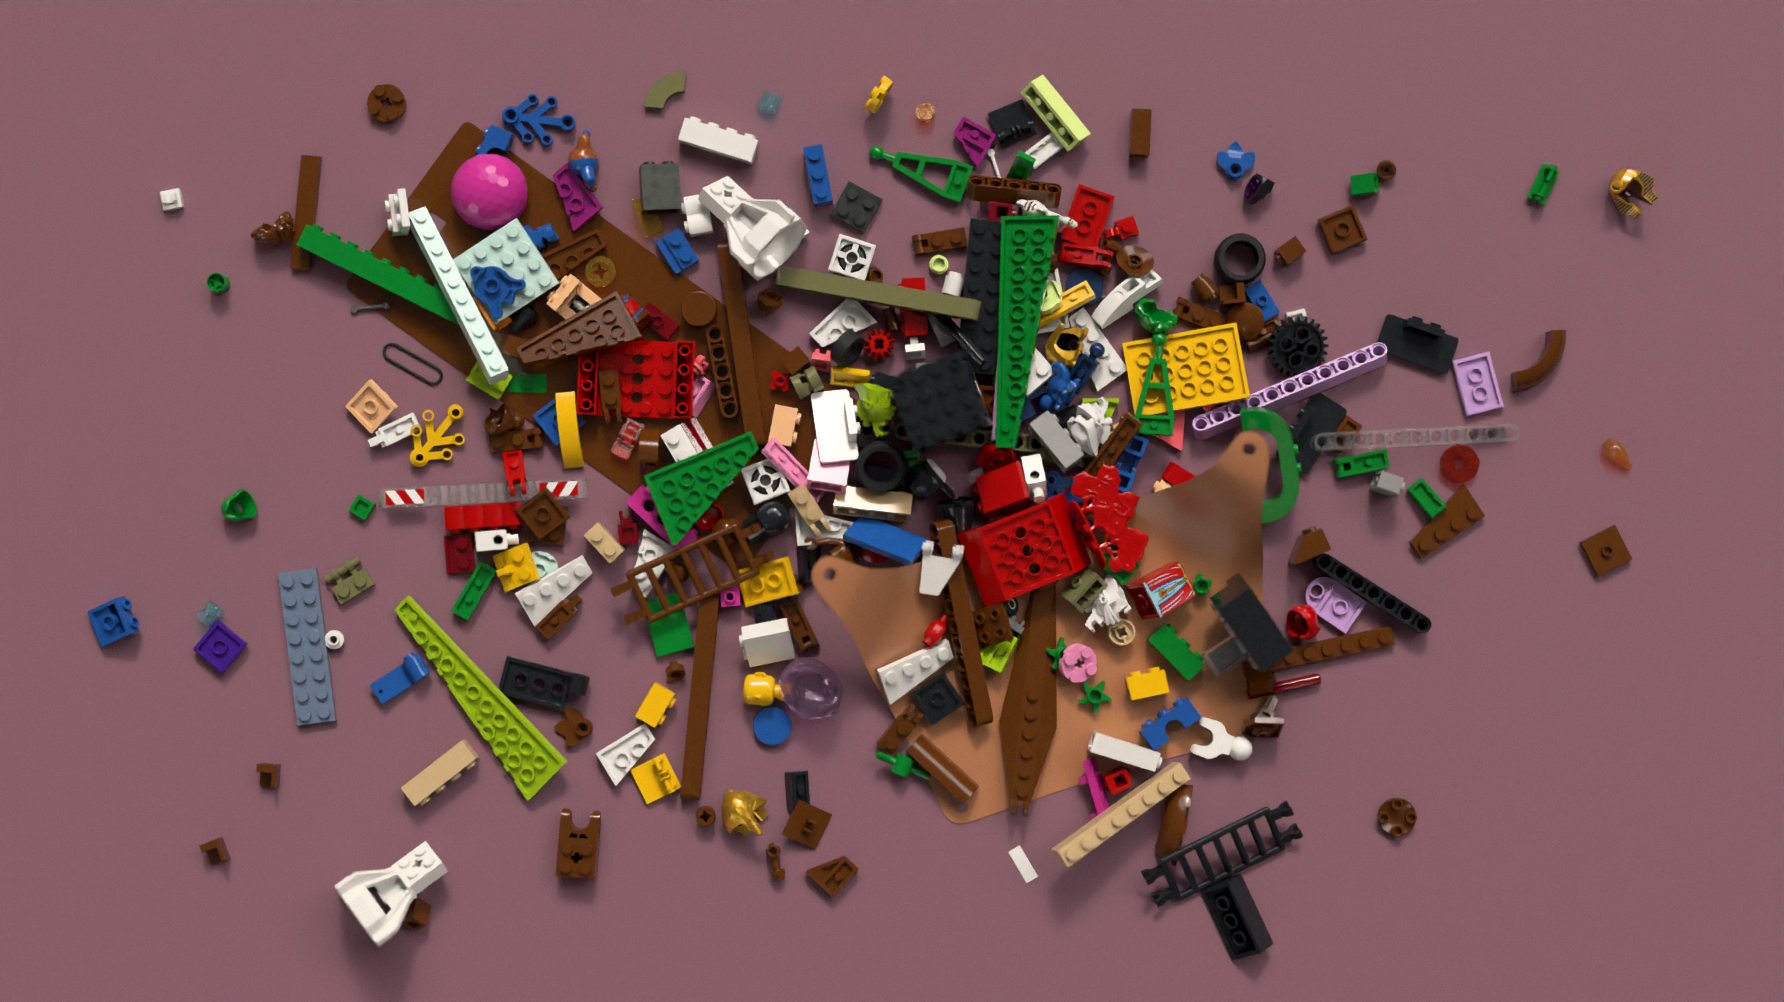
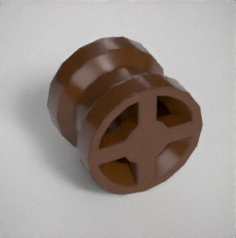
M702 806L696 813V821L702 826L711 825L716 818L715 810L710 806Z

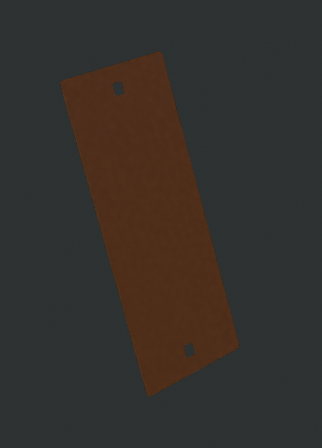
M465 122L460 126L407 199L408 212L426 206L429 214L434 212L446 220V224L439 234L452 259H455L497 231L481 230L466 223L458 215L451 198V183L455 173L465 161L475 157L478 146H482L484 141V132L470 122ZM510 150L508 154L502 151L493 152L492 154L506 157L515 163L526 178L528 201L526 208L518 218L523 227L530 225L533 231H535V228L551 223L559 236V239L553 243L548 242L545 238L546 247L539 250L541 255L599 228L607 247L566 275L572 274L601 299L615 291L619 295L626 291L643 307L650 301L680 325L670 339L666 340L647 324L639 331L643 339L638 341H695V359L698 355H702L710 365L706 370H703L705 373L703 377L716 384L706 331L713 325H717L723 330L739 413L736 418H726L721 413L717 389H715L696 419L713 447L745 434L726 306L711 296L717 305L715 320L703 328L689 325L681 313L682 301L692 292L702 291L707 293L681 273L676 275L670 265L599 214H596L579 230L574 232L556 183ZM387 227L370 250L376 254L374 258L380 261L382 258L393 262V267L399 269L401 266L410 271L409 275L415 278L419 275L427 279L426 283L431 286L434 283L439 285L411 229H409L408 235L392 236V231H388ZM353 273L347 282V289L369 306L388 302L390 304L389 309L377 308L375 310L466 376L470 375L477 359L459 325ZM460 273V275H461V277H462V279H463V281H464V283H465V285H466V287H467V289H468V291H469V293H470V295H471V297H472V299H473V298L476 297V296H475V294L473 293V291L471 290V288L469 287V285L467 284V282L465 281V279H464V277L462 276V274ZM559 284L524 306L530 305L537 311L539 316L536 322L520 333H517L511 327V324L499 332H495L483 313H481L509 369L508 373L547 374V393L508 392L507 387L500 399L539 428L542 427L534 419L533 415L556 398L555 393L575 391L577 403L579 354L526 366L522 359L503 353L508 335L530 341L566 320L546 304L548 302L547 297L553 290L557 291L561 286ZM580 296L577 297L585 306L589 304ZM572 303V305L569 308H571L574 312L579 313V310L576 307H574V304ZM522 308L509 316L512 321L515 320ZM749 323L766 444L769 439L775 404L797 408L799 410L798 413L801 414L800 424L795 426V432H798L796 444L792 443V447H784L809 472L814 441L817 439L811 403V394L815 392L811 391L809 396L800 400L791 379L788 380L789 389L787 391H782L781 389L773 390L770 387L774 371L782 374L789 373L792 376L781 362V359L790 352ZM713 330L710 334L711 339H718L720 331ZM723 349L715 350V358L720 359L724 356ZM636 355L633 362L635 365H641L644 362V358L642 355ZM807 365L798 373L804 374V370L810 368V366ZM725 367L718 370L719 377H725L728 374V370ZM818 373L824 388L817 392L842 390L838 386L830 384L827 378ZM635 374L632 378L633 383L636 385L641 384L643 376ZM723 387L721 394L729 396L731 394V387ZM640 393L633 394V403L638 404L642 401ZM850 396L853 400V405H857V400ZM733 405L726 406L725 413L732 415L735 412V407ZM582 415L587 422L579 429L583 460L633 495L640 486H648L644 478L647 474H640V434L626 460L613 454L619 440L631 442L622 435L628 422L630 421L645 430H660L662 435L690 419L622 417V423L618 424L616 417H611L610 425H606L605 416ZM662 437L660 469L676 463ZM765 446L758 447L759 450L743 468L768 459L761 452ZM741 471L732 480L734 484L725 488L714 501L723 508L724 519H735L741 526L747 517L754 514L760 506L767 502L779 501L786 506L788 511L794 504L788 495L789 492L754 505ZM787 479L790 490H794L796 487ZM648 500L645 504L652 510L655 507L651 500ZM696 523L693 525L698 531L696 535L700 538L712 532V530H701ZM748 537L745 538L754 558L769 537L755 543L751 542ZM715 541L706 544L710 552L726 562ZM739 543L733 547H728L738 570L747 568L749 565Z

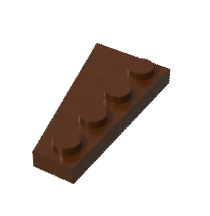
M1462 484L1458 491L1449 498L1445 504L1447 508L1431 519L1410 541V544L1420 558L1485 517L1465 484Z

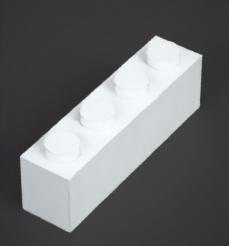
M690 116V119L684 118L678 138L680 143L747 164H753L759 145L756 136L748 133L740 135L737 134V130L732 128L724 130L719 128L720 125L712 122L705 124L701 122V119Z

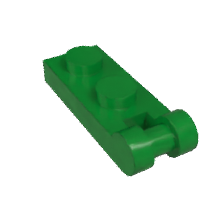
M1386 449L1333 459V464L1336 465L1337 469L1336 478L1390 467ZM1349 462L1350 470L1345 471L1343 463Z

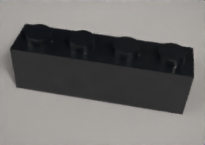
M1241 873L1230 876L1201 890L1232 960L1260 954L1274 944Z

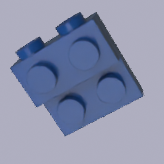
M125 596L110 600L87 612L101 647L139 632V620L133 616L131 612L132 603Z

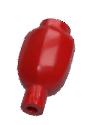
M943 614L940 620L933 621L924 632L922 642L926 646L932 648L933 645H938L944 637L946 623L948 622L946 615Z

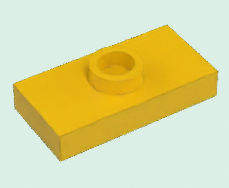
M832 366L830 384L854 387L856 384L869 383L870 370Z

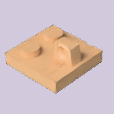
M370 379L345 407L372 434L376 432L398 406L385 391Z

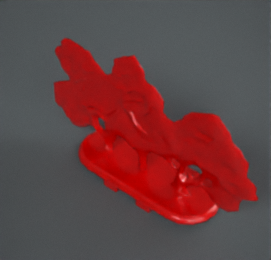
M1103 464L1096 478L1085 471L1073 477L1074 483L1071 492L1074 496L1084 501L1083 507L1080 508L1074 500L1069 501V504L1076 519V522L1073 524L1076 530L1081 531L1084 536L1081 540L1084 547L1090 549L1093 557L1102 568L1106 567V560L1102 553L1104 551L1111 555L1109 560L1111 571L1119 572L1120 570H1125L1131 573L1136 568V563L1142 560L1144 549L1149 540V537L1140 529H1132L1127 526V521L1133 519L1135 513L1134 506L1137 505L1140 497L1130 491L1118 492L1121 478L1118 469L1113 465ZM1092 500V504L1088 506L1087 502ZM1084 513H1093V526L1090 527ZM1098 528L1102 529L1106 536L1104 544L1101 545L1098 544L1093 534V531ZM1111 544L1117 545L1118 550H1111L1107 546Z

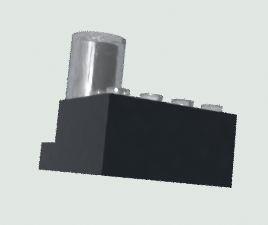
M1237 573L1226 581L1228 586L1210 597L1212 601L1210 607L1222 623L1226 622L1224 627L1230 634L1201 654L1218 679L1247 660L1254 670L1258 668L1262 673L1294 651L1251 587Z

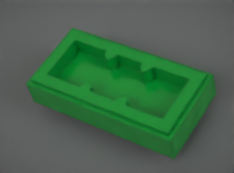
M509 373L514 377L508 386V392L547 393V374Z
M1420 478L1407 489L1431 519L1447 508L1445 503L1423 478Z

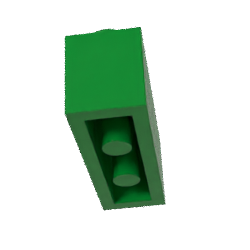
M1162 623L1147 640L1187 681H1190L1205 666L1202 662L1204 658L1197 651L1193 653L1189 649L1191 645L1183 637L1179 639L1175 635L1177 631L1171 624L1166 626Z

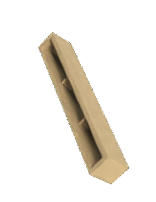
M1171 762L1057 844L1051 851L1061 866H1071L1191 778L1180 762Z

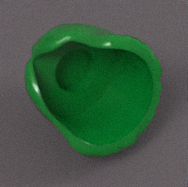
M239 489L222 502L221 512L227 520L237 522L254 518L257 515V506L248 490ZM236 504H240V505H241V507H242V512H241V513H239V510H238V507H237Z

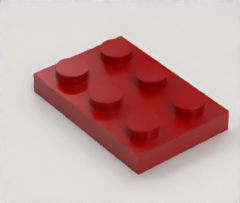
M1078 184L1067 216L1076 221L1078 225L1076 228L1066 225L1062 230L1060 239L1073 244L1098 247L1115 196Z

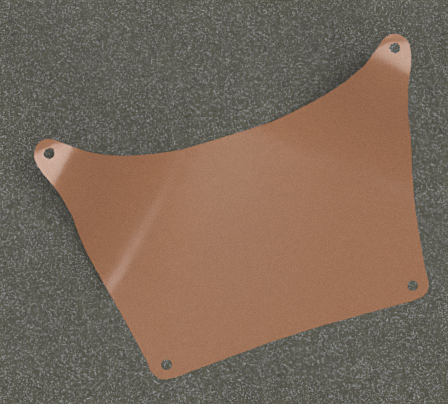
M1252 431L1241 433L1234 439L1212 468L1187 482L1140 497L1137 505L1134 506L1135 513L1133 519L1127 521V526L1132 529H1140L1149 537V540L1144 549L1142 560L1138 561L1142 565L1139 566L1124 585L1116 580L1123 589L1126 600L1132 608L1127 615L1124 613V610L1119 613L1120 618L1129 620L1135 627V637L1132 642L1122 646L1113 643L1108 637V626L1106 623H1104L1103 627L1098 623L1094 624L1095 632H1092L1085 626L1086 620H1088L1092 611L1081 613L1060 595L1080 571L1059 579L1056 583V648L1060 637H1064L1066 647L1076 643L1090 647L1096 655L1097 671L1083 682H1087L1090 687H1095L1100 682L1105 681L1102 693L1109 696L1112 701L1100 702L1098 712L1094 713V707L1091 703L1078 702L1087 694L1083 682L1074 683L1061 674L1059 667L1056 668L1057 728L1031 801L1079 785L1078 778L1086 774L1082 761L1089 757L1095 756L1100 774L1121 765L1128 769L1138 767L1090 752L1087 748L1092 732L1096 731L1152 750L1139 731L1142 729L1141 725L1149 719L1153 721L1158 718L1157 714L1163 709L1169 710L1174 706L1172 703L1180 697L1183 699L1188 698L1201 717L1221 722L1226 728V732L1234 736V738L1239 736L1247 739L1253 738L1242 734L1241 727L1245 720L1250 719L1249 717L1252 713H1259L1267 696L1253 699L1247 698L1246 689L1248 687L1246 676L1243 674L1241 660L1220 674L1207 654L1235 636L1234 633L1231 634L1224 624L1227 622L1210 600V597L1228 586L1226 582L1228 579L1239 573L1263 605V535L1261 517L1263 494L1269 466V448L1266 440L1258 433ZM1245 444H1254L1256 447L1255 453L1252 455L1245 454L1243 451ZM1093 514L1086 515V519L1091 520L1094 524ZM1099 528L1094 530L1093 534L1098 544H1104L1106 537L1104 531ZM1030 545L1023 547V555L1028 556L1032 553ZM1085 547L1091 564L1087 567L1105 581V577L1109 573L1094 561L1095 558L1090 549ZM963 553L961 561L971 610L974 611L985 606ZM836 557L820 559L815 564L812 572L814 586L822 599L842 620L855 640L871 678L895 719L910 704H913L915 708L907 717L909 721L913 719L917 712H923L911 693L943 671L964 701L948 622L946 623V633L942 640L947 639L949 641L954 658L891 705L887 701L877 669L928 647L922 642L924 632L933 621L940 620L943 614L947 616L942 591L938 596L919 593L922 562L894 569H868ZM1178 561L1183 566L1185 575L1190 583L1194 582L1197 574H1202L1204 578L1212 581V586L1209 587L1205 596H1200L1197 591H1194L1196 596L1164 616L1143 620L1125 585L1168 563ZM1032 563L1029 566V571L1033 574L1036 570H1039L1037 563ZM828 568H833L836 571V576L832 580H827L824 577V572ZM1031 591L1015 597L1018 602V612L1014 621L1018 624L1025 618ZM1162 623L1166 626L1171 624L1177 631L1175 635L1179 639L1183 637L1191 645L1189 649L1193 653L1197 651L1204 658L1202 662L1205 666L1190 681H1187L1147 640ZM975 626V630H976V634H977V639H978V644H979V649H980V653H981V651H982L983 648L981 647V643H980L979 636H978V633H977V629H976V626ZM1018 643L1003 674L983 665L993 712L992 723L973 728L969 723L964 704L934 725L931 724L924 713L922 719L915 725L916 727L907 737L911 746L923 733L979 785L966 801L968 803L967 811L959 812L956 809V804L960 800L931 774L928 781L940 803L943 814L953 823L972 822L1011 808L1012 800L999 720ZM1077 659V663L1075 664V666L1078 667L1081 664V661L1079 659ZM1158 666L1159 669L1165 670L1169 693L1130 700L1125 677L1129 676V672L1140 670L1141 673H1146L1148 668ZM1171 720L1165 726L1166 735L1170 740L1155 751L1161 753L1160 757H1162V760L1192 753L1190 751L1191 746L1194 744L1203 746L1209 744L1212 740V733L1206 727L1201 726L1199 720L1187 728H1184L1178 720ZM1017 800V806L1024 804V801Z

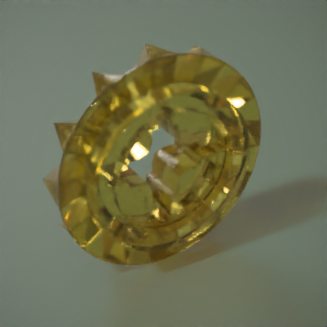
M594 257L586 265V278L594 286L604 287L611 284L615 278V265L607 257ZM599 264L603 270H609L603 273V279H601L599 274L594 273L599 270Z

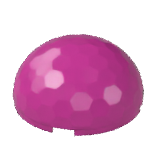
M481 154L468 159L458 168L451 183V198L458 215L466 223L481 230L495 231L521 216L528 201V186L522 171L511 160L497 154Z

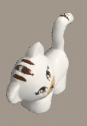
M1019 200L1016 202L1022 208L1024 216L1059 215L1049 211L1042 203L1036 200ZM1059 215L1057 232L1062 231L1066 225L1071 228L1077 227L1076 221Z

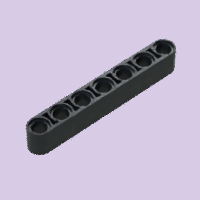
M1320 554L1314 558L1313 564L1317 570L1336 580L1408 628L1418 633H1426L1431 629V620L1427 616L1331 555ZM1321 557H1325L1328 561L1327 566L1324 568L1319 564ZM1338 567H1341L1344 571V575L1341 578H1338L1335 574ZM1354 578H1358L1360 580V585L1358 588H1354L1352 586V580ZM1370 588L1376 590V596L1372 599L1368 596ZM1387 598L1392 600V607L1389 609L1384 605ZM1403 609H1407L1409 612L1406 619L1401 617ZM1419 619H1423L1425 622V626L1421 630L1417 627Z

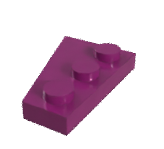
M568 163L553 174L560 197H562L566 213L572 224V229L576 232L604 207L581 178L573 173Z

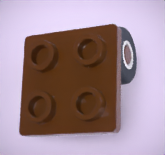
M1016 598L972 611L982 648L1014 639L1008 617L1014 616L1018 612Z

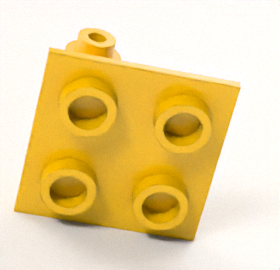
M665 753L630 770L647 804L681 788V784Z

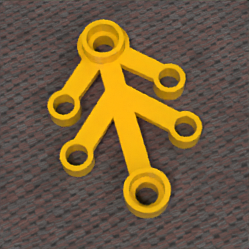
M453 404L448 408V416L435 432L433 427V411L425 410L422 417L425 420L427 442L423 447L420 438L422 428L419 425L411 427L410 432L413 435L414 450L410 453V461L414 466L422 467L429 460L443 458L444 460H450L453 453L449 448L438 452H429L433 446L454 443L462 445L465 438L461 433H457L454 436L441 437L454 420H459L463 416V409L460 405ZM458 409L459 415H452V411ZM430 412L432 414V417L430 419H426L424 416L425 413ZM418 427L420 432L414 434L412 432L413 428ZM457 436H461L463 438L460 443L455 441V438ZM449 451L451 454L449 457H444L443 453ZM422 454L423 459L418 461L416 455Z

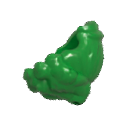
M1141 298L1135 306V313L1139 324L1145 330L1150 331L1152 335L1155 333L1166 334L1168 331L1170 332L1175 329L1178 316L1174 315L1172 311L1165 312L1158 309L1154 299Z

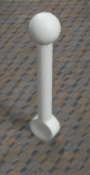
M989 149L987 155L991 157L996 176L1001 178L994 157L995 151Z

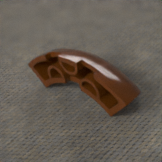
M1566 330L1546 332L1545 345L1540 358L1527 369L1511 373L1512 392L1532 388L1544 381L1554 371L1565 349Z
M1183 784L1166 796L1162 822L1155 844V850L1159 858L1182 847L1183 835L1186 833L1189 808L1191 807L1193 785ZM1178 858L1169 862V864L1176 866Z

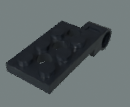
M507 656L498 689L506 696L563 710L568 692L586 696L590 677ZM518 674L526 676L525 684L520 685L517 683L516 677ZM538 678L543 679L545 682L543 689L535 687V681ZM556 683L562 684L564 688L561 694H556L553 690Z

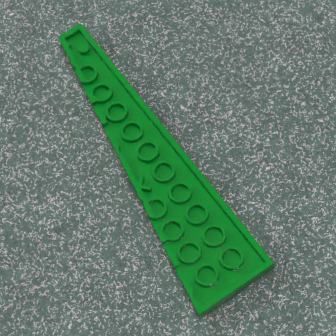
M1059 215L1001 216L996 448L1017 447L1060 218Z

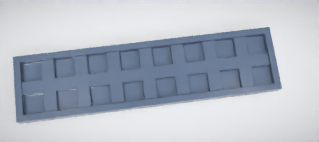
M318 568L278 573L297 726L336 721L337 715L329 652L325 642L326 629Z

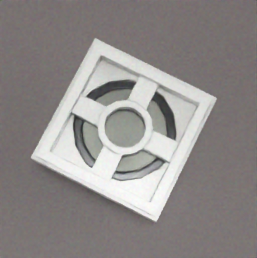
M839 234L828 271L843 277L865 280L876 245Z
M769 459L741 470L754 505L791 491L786 477Z

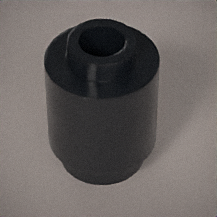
M1074 404L1072 406L1068 405L1056 414L1059 420L1058 424L1063 429L1066 428L1068 430L1067 421L1071 417L1076 418L1077 407Z

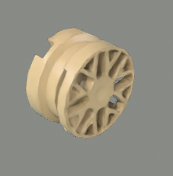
M1120 618V622H1115L1114 625L1110 624L1108 626V637L1117 645H1127L1135 637V627L1129 620Z

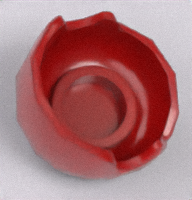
M713 502L698 519L696 525L703 531L712 530L713 525L720 518L724 519L723 508L716 502Z

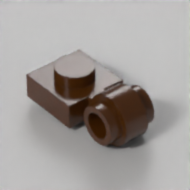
M1345 415L1335 432L1348 433H1338L1340 435L1338 437L1334 435L1328 443L1330 449L1336 453H1342L1347 446L1345 439L1352 442L1362 428V425L1348 415Z

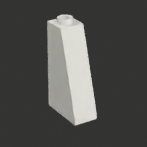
M1096 731L1092 732L1087 748L1090 752L1154 772L1156 768L1160 767L1162 762L1160 752Z

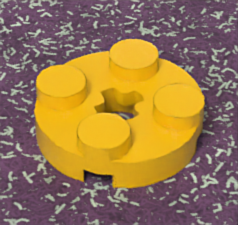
M884 75L878 84L880 87H874L869 95L872 99L867 101L864 108L875 114L884 102L883 100L886 95L888 96L894 82Z

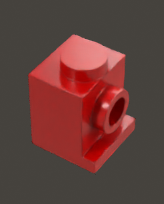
M1122 765L1100 774L1107 791L1111 795L1133 786L1130 780L1133 779L1130 770Z

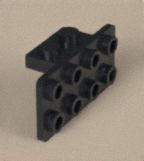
M1388 314L1385 317L1376 343L1385 344L1387 346V354L1445 374L1449 371L1459 340L1457 337L1445 334L1446 330L1441 329L1439 324L1432 322L1430 324L1424 323L1422 318L1416 316L1403 319Z
M1320 392L1311 396L1306 406L1301 407L1296 414L1298 418L1295 423L1289 425L1293 442L1298 444L1299 455L1296 456V461L1301 463L1302 472L1305 474L1309 473L1334 434L1329 432L1336 431L1347 413L1344 407Z

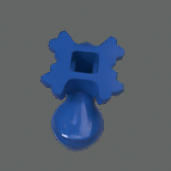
M1054 362L1051 365L1052 372L1056 376H1052L1049 379L1048 392L1043 394L1039 400V406L1043 413L1047 410L1050 414L1054 413L1055 410L1059 413L1063 405L1069 406L1075 398L1074 395L1077 388L1081 384L1080 378H1076L1074 381L1070 380L1069 370L1061 362Z

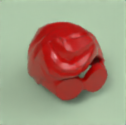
M1298 605L1287 613L1286 622L1289 636L1309 640L1319 633L1317 613L1311 605ZM1293 628L1298 629L1302 635H1300L1299 632L1295 631Z

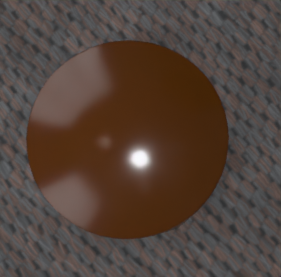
M1248 302L1238 303L1229 310L1226 324L1237 323L1239 340H1251L1256 338L1263 330L1264 316L1258 306Z
M1391 798L1385 801L1378 811V823L1382 830L1396 837L1411 831L1417 820L1413 805L1403 798Z

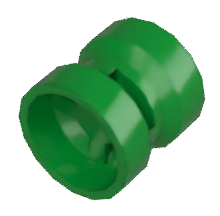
M220 273L210 274L206 281L210 290L220 294L227 292L231 285L229 278Z

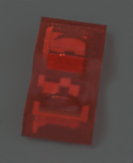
M627 418L610 454L628 462L640 438L641 429H644L645 425Z

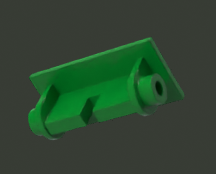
M1543 163L1526 198L1544 206L1560 174V171L1557 170L1558 167L1553 164L1548 166Z

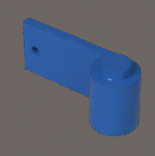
M412 652L403 658L405 661L402 665L370 684L381 704L386 703L431 673L419 653L414 654Z

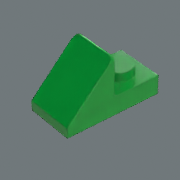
M1019 151L1006 178L1027 180L1036 159Z

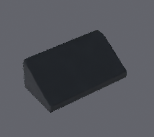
M797 546L799 585L814 584L812 572L815 564L821 559L820 546H817L814 550L807 549L809 546Z
M808 771L785 772L786 805L788 811L794 810L798 800L810 804Z

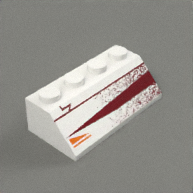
M696 417L660 435L676 462L713 447Z

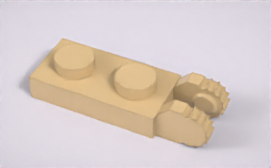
M804 483L788 493L817 538L821 536V532L814 525L818 520H821L825 530H831V527L824 518L825 515Z

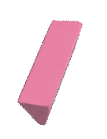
M700 374L694 378L692 415L695 417L699 415L716 389V384Z

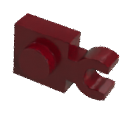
M633 510L629 511L630 516L628 518H624L623 511L619 512V518L623 521V524L618 525L619 544L639 542L638 524L632 523L634 518Z

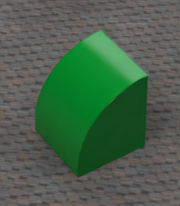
M1366 173L1350 176L1352 195L1360 196L1380 193L1378 174Z

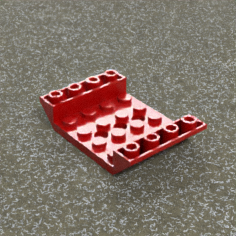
M633 341L579 354L576 414L604 416L598 372L617 369L622 400V417L692 419L695 341ZM636 355L643 356L644 362L641 365L634 364L633 359ZM635 374L643 376L641 384L636 385L633 383L632 378ZM635 393L642 395V401L638 404L632 401V396ZM610 409V416L616 417V409Z
M1064 492L982 527H974L957 534L961 546H964V554L984 606L1010 600L1077 573L1091 564L1087 550L1081 541L1080 532L1076 530L1073 524L1076 521ZM1018 527L1025 529V535L1022 538H1018L1015 535ZM1025 545L1032 547V553L1028 556L1022 553ZM1032 563L1039 565V571L1035 574L1029 571V566Z

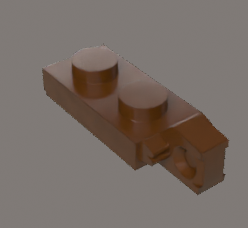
M578 594L571 600L565 598L535 628L549 641L578 611L576 606L583 599Z

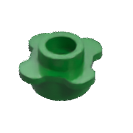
M1197 574L1194 582L1191 583L1193 591H1197L1200 596H1205L1209 587L1212 586V581L1204 578L1202 574Z

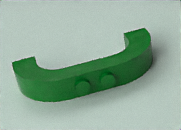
M1262 407L1241 408L1240 415L1243 431L1262 429L1272 434L1277 442L1283 487L1277 496L1263 500L1261 523H1269L1287 514L1297 500L1299 474H1302L1301 463L1296 461V456L1299 455L1298 444H1294L1289 426L1277 413Z

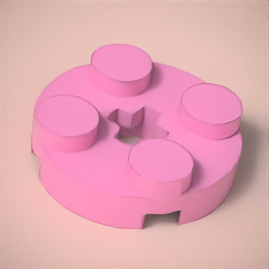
M1076 643L1064 650L1063 653L1065 654L1059 660V669L1065 678L1078 683L1087 680L1096 673L1097 659L1090 647ZM1077 659L1081 661V664L1078 667L1075 666V664L1077 663Z

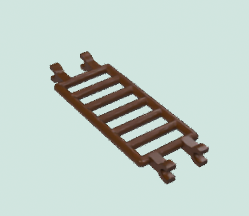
M757 522L743 530L740 529L737 523L731 524L627 571L626 577L628 581L614 586L610 590L613 597H616L632 589L641 609L624 615L626 625L643 617H646L648 623L656 622L760 574L758 565L775 559L772 549L754 558L745 540L746 537L762 531L760 523ZM734 532L751 571L740 575L723 536ZM715 540L733 576V579L724 583L706 547V544ZM699 548L716 585L706 591L688 552ZM681 556L698 592L697 595L687 598L670 560ZM661 564L664 565L681 601L673 606L669 605L652 569ZM646 572L663 608L662 611L652 614L635 576Z

